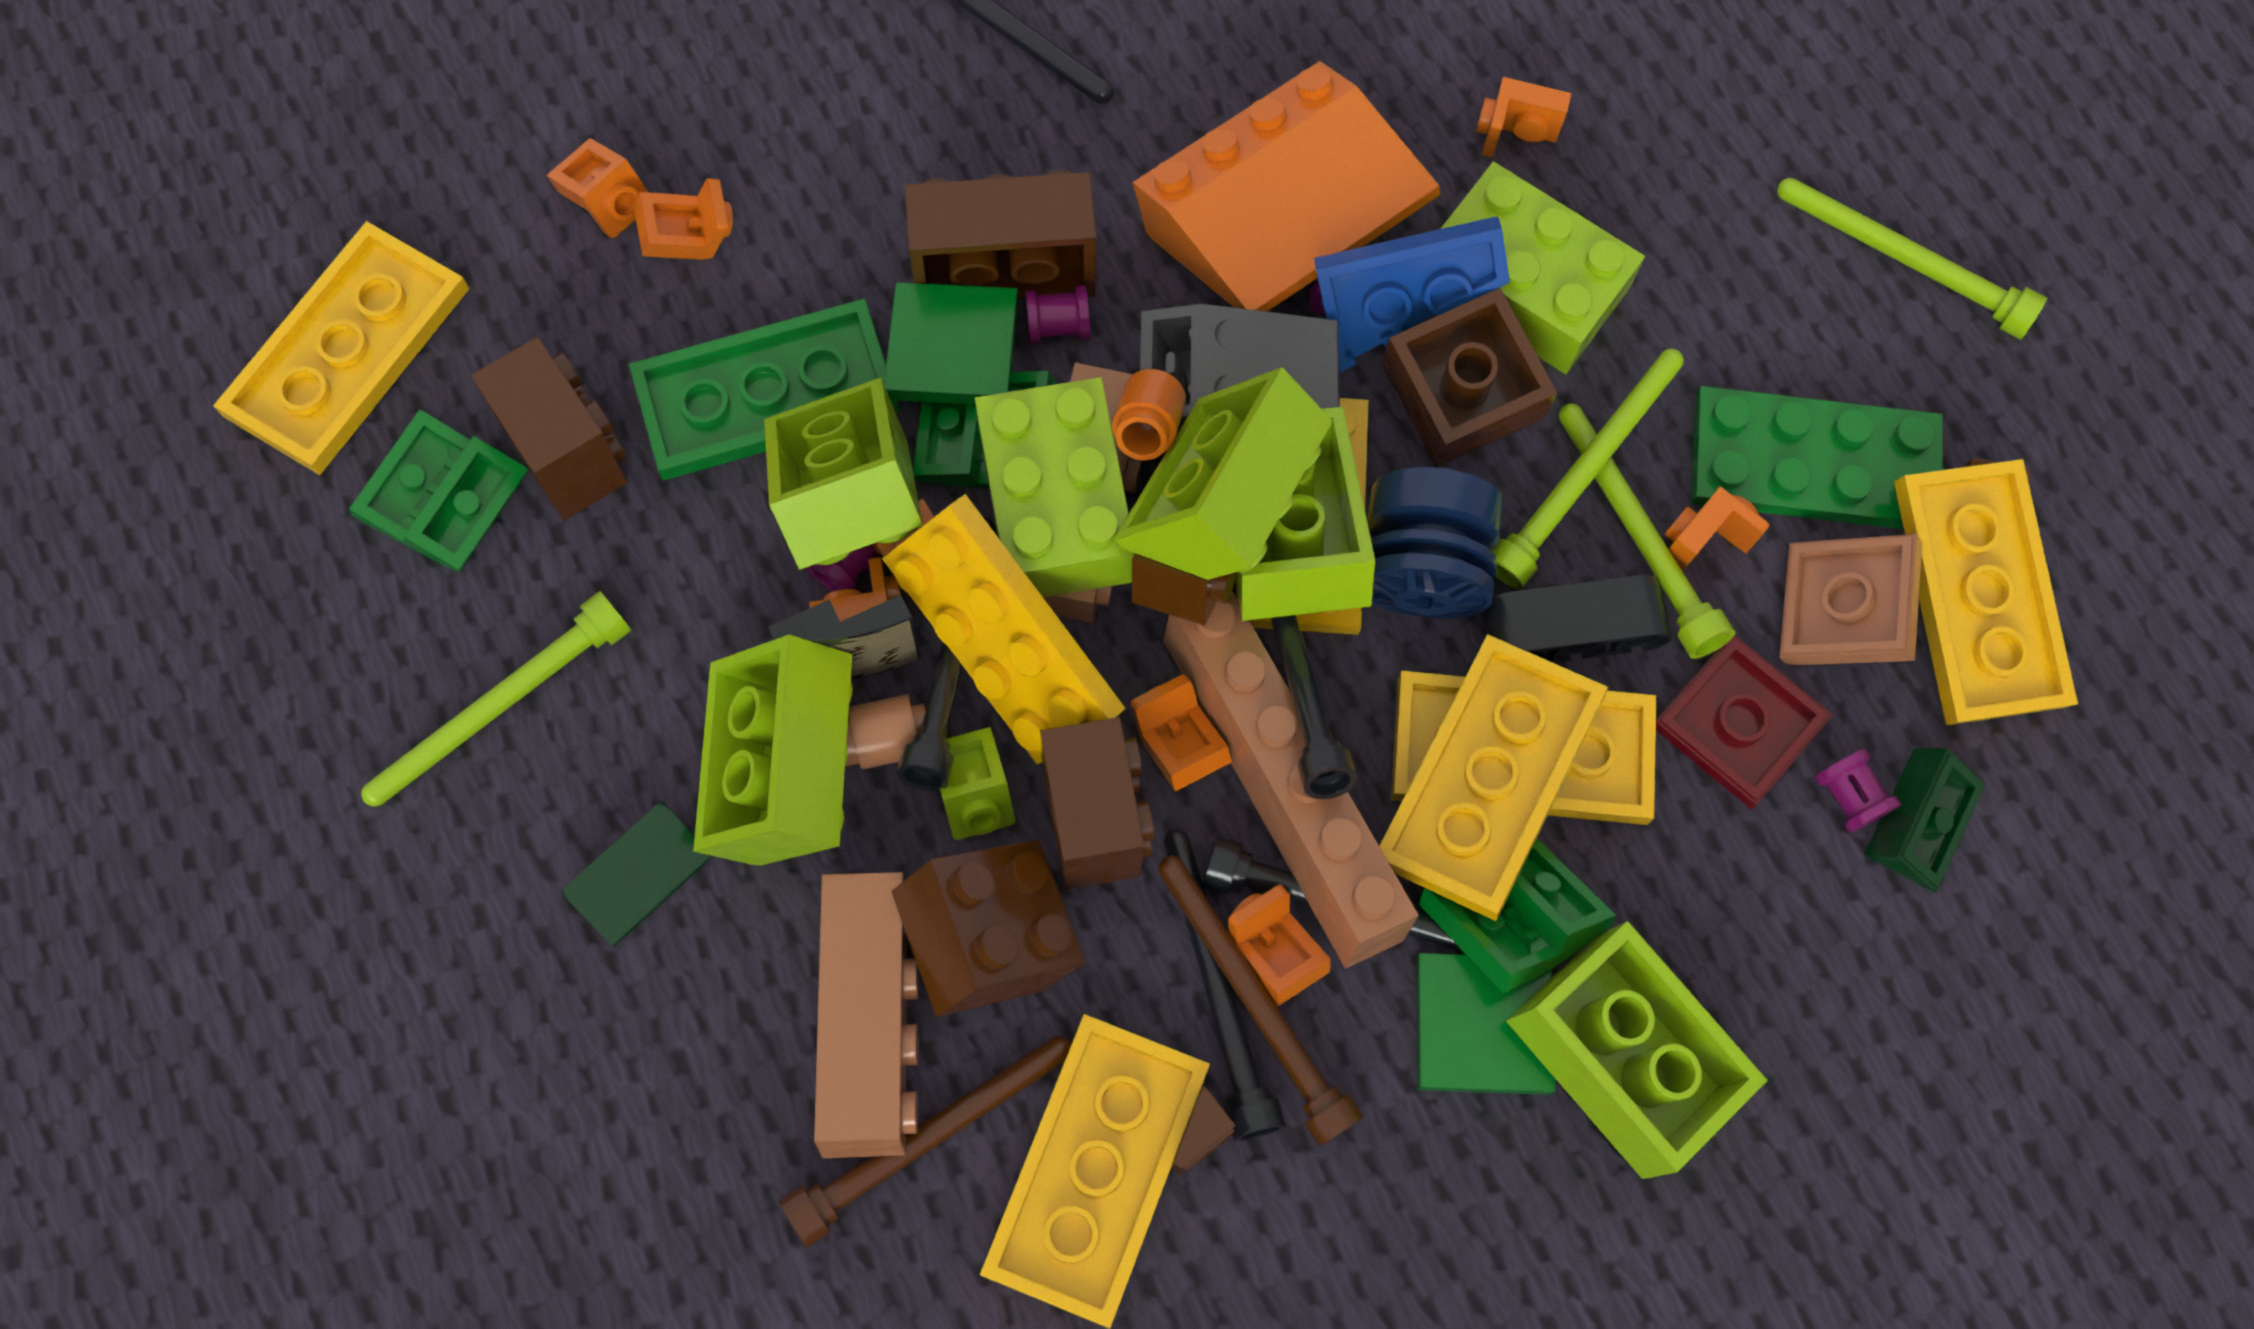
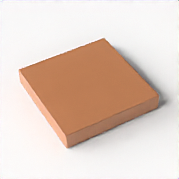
M1909 534L1789 543L1780 659L1784 664L1818 665L1915 661L1922 541L1918 535Z

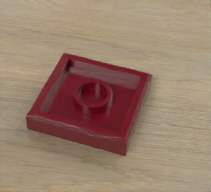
M1734 636L1727 644L1716 651L1656 719V731L1747 807L1752 809L1818 734L1833 714L1737 636Z

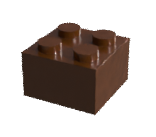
M1501 288L1390 337L1382 363L1437 468L1544 419L1558 394Z
M537 336L470 375L500 426L563 521L627 484L618 463L627 459V456L613 435L614 429L594 399L589 400L581 387L582 382L563 352L551 357Z
M1120 717L1040 730L1042 769L1064 890L1141 877L1143 857L1152 856L1151 840H1154V828L1148 800L1136 802L1135 794H1140L1138 776H1142L1136 737L1124 738Z
M1039 840L931 859L891 891L936 1017L1041 992L1086 963Z

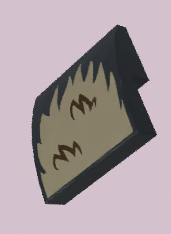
M901 595L841 622L830 600H827L768 627L773 640L790 634L853 654L851 679L879 674L921 659L912 616Z

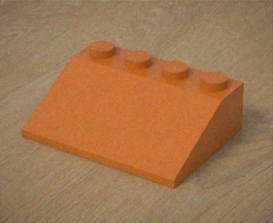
M1321 61L1302 71L1296 77L1262 99L1257 100L1242 112L1132 182L1145 231L1156 244L1234 308L1268 312L1318 278L1314 258L1364 247L1441 195L1439 184L1360 89Z

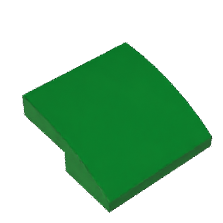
M1049 371L1012 372L1010 392L1055 385L1056 381ZM921 403L913 463V474L916 481L989 489L976 405Z
M420 409L349 508L350 515L432 560L460 573L527 475L528 468L476 436H473L471 440Z
M1537 838L1497 921L1424 888L1419 902L1422 909L1503 994L1544 974L1580 951L1612 926L1616 918V914Z

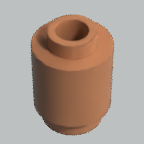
M909 694L850 706L847 729L848 759L845 767L860 764L861 769L864 770L899 762L903 746L911 743L914 735L920 734L925 715L924 703L911 706Z

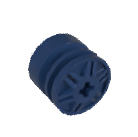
M1414 467L1397 469L1380 476L1372 485L1367 520L1369 533L1373 536L1371 542L1375 557L1372 603L1392 612L1435 619L1466 618L1486 611L1493 604L1494 581L1492 578L1496 575L1497 562L1496 555L1491 550L1500 542L1503 494L1492 483L1482 478L1448 468Z

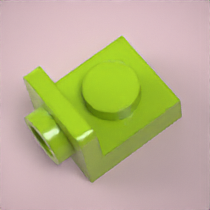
M991 727L945 739L950 744L949 752L953 755L954 762L948 786L944 789L940 788L953 838L960 840L975 835H984L1013 825L1016 821Z

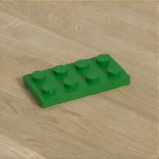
M864 298L629 363V368L658 472L662 480L665 481L766 452L764 419L880 377L884 382L886 363ZM891 400L896 414H900L898 401Z
M1700 386L1695 394L1691 504L1704 506L1721 486L1731 495H1737L1748 500L1761 513L1904 529L1894 481L1904 475L1943 470L1942 414L1707 386Z

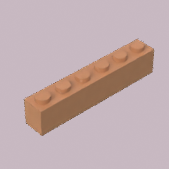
M1233 591L1225 604L1216 602L1205 625L1169 614L1163 642L1181 674L1186 675L1193 684L1199 707L1228 745L1232 760L1231 764L1290 871L1297 880L1344 968L1351 967L1403 942L1419 915L1349 793L1346 792L1341 796L1331 799H1314L1304 792L1298 771V762L1302 757L1301 752L1306 745L1292 694L1250 621H1242L1240 605Z

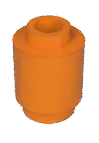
M1145 369L1134 373L1126 381L1112 421V432L1118 447L1127 456L1142 461L1152 460L1166 452L1173 445L1186 403L1185 391L1174 376L1162 370Z

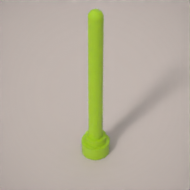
M1786 178L1778 185V196L1785 202L1993 311L1994 313L1991 318L2001 323L1999 329L2019 340L2024 337L2048 299L2028 287L2020 291L2011 286L2007 291L1794 178Z
M1671 348L1661 353L1518 535L1512 533L1506 540L1500 539V542L1491 550L1496 555L1497 569L1495 576L1512 589L1522 590L1536 573L1538 567L1535 562L1540 557L1539 547L1682 368L1684 358L1679 350Z
M1569 403L1560 409L1559 421L1581 455L1597 433L1582 409L1576 404ZM1610 457L1595 476V479L1680 616L1676 621L1680 628L1677 633L1678 639L1691 659L1701 658L1715 652L1735 636V630L1721 609L1714 610L1710 603L1701 602L1612 457Z
M597 592L580 605L583 612L573 619L577 623L574 627L365 784L361 791L362 800L372 807L384 804L594 644L598 649L608 641L612 646L631 632V628L602 592Z

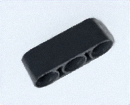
M1637 575L1506 592L1493 596V604L1482 613L1486 636L1488 634L1552 663L1571 661L1570 655L1581 653L1582 659L1632 653L1631 647L1643 646V651H1650L1667 645L1672 641L1659 579L1651 575Z

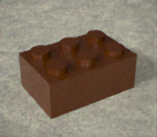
M1055 170L1038 176L1011 177L1005 174H994L979 180L950 181L943 178H933L919 184H905L908 244L914 283L1017 288L1018 301L1026 300L1025 290L1034 289L1037 295L1074 292L1076 286L1080 285L1086 286L1087 296H1096V230L1090 172L1072 173L1067 170Z

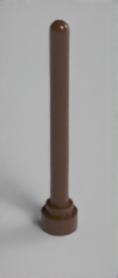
M1173 855L1164 857L1158 865L1159 875L1303 1095L1307 1104L1302 1108L1309 1117L1304 1124L1319 1146L1323 1145L1362 1119L1364 1114L1350 1093L1343 1096L1336 1085L1331 1088L1328 1086L1182 860Z
M1064 1036L1051 1038L918 1125L917 1134H905V1156L869 1157L822 1189L818 1183L807 1190L801 1185L779 1199L780 1206L805 1247H810L831 1233L828 1226L839 1219L836 1214L837 1211L1063 1064L1072 1045L1070 1040Z

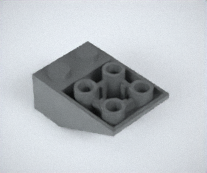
M1208 304L1141 311L1140 371L1157 369L1167 372L1180 382L1185 391L1186 403L1177 433L1198 398L1283 367L1321 409L1340 407L1339 324L1337 320Z

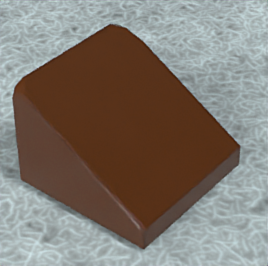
M1205 1086L1202 1087L1172 1165V1168L1178 1175L1180 1173L1184 1175L1230 1139L1235 1132V1124Z

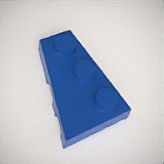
M1498 216L1314 258L1326 319L1337 320L1339 324V373L1356 365V357L1383 343L1387 348L1390 337L1408 330L1434 315H1441L1510 282L1503 232Z

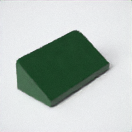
M1948 748L1913 749L1892 796L1898 798L1902 805L1881 817L1864 854L1868 858L1932 892H1937L1986 783Z
M660 802L565 886L562 894L615 947L713 856L693 852L695 836L663 802Z

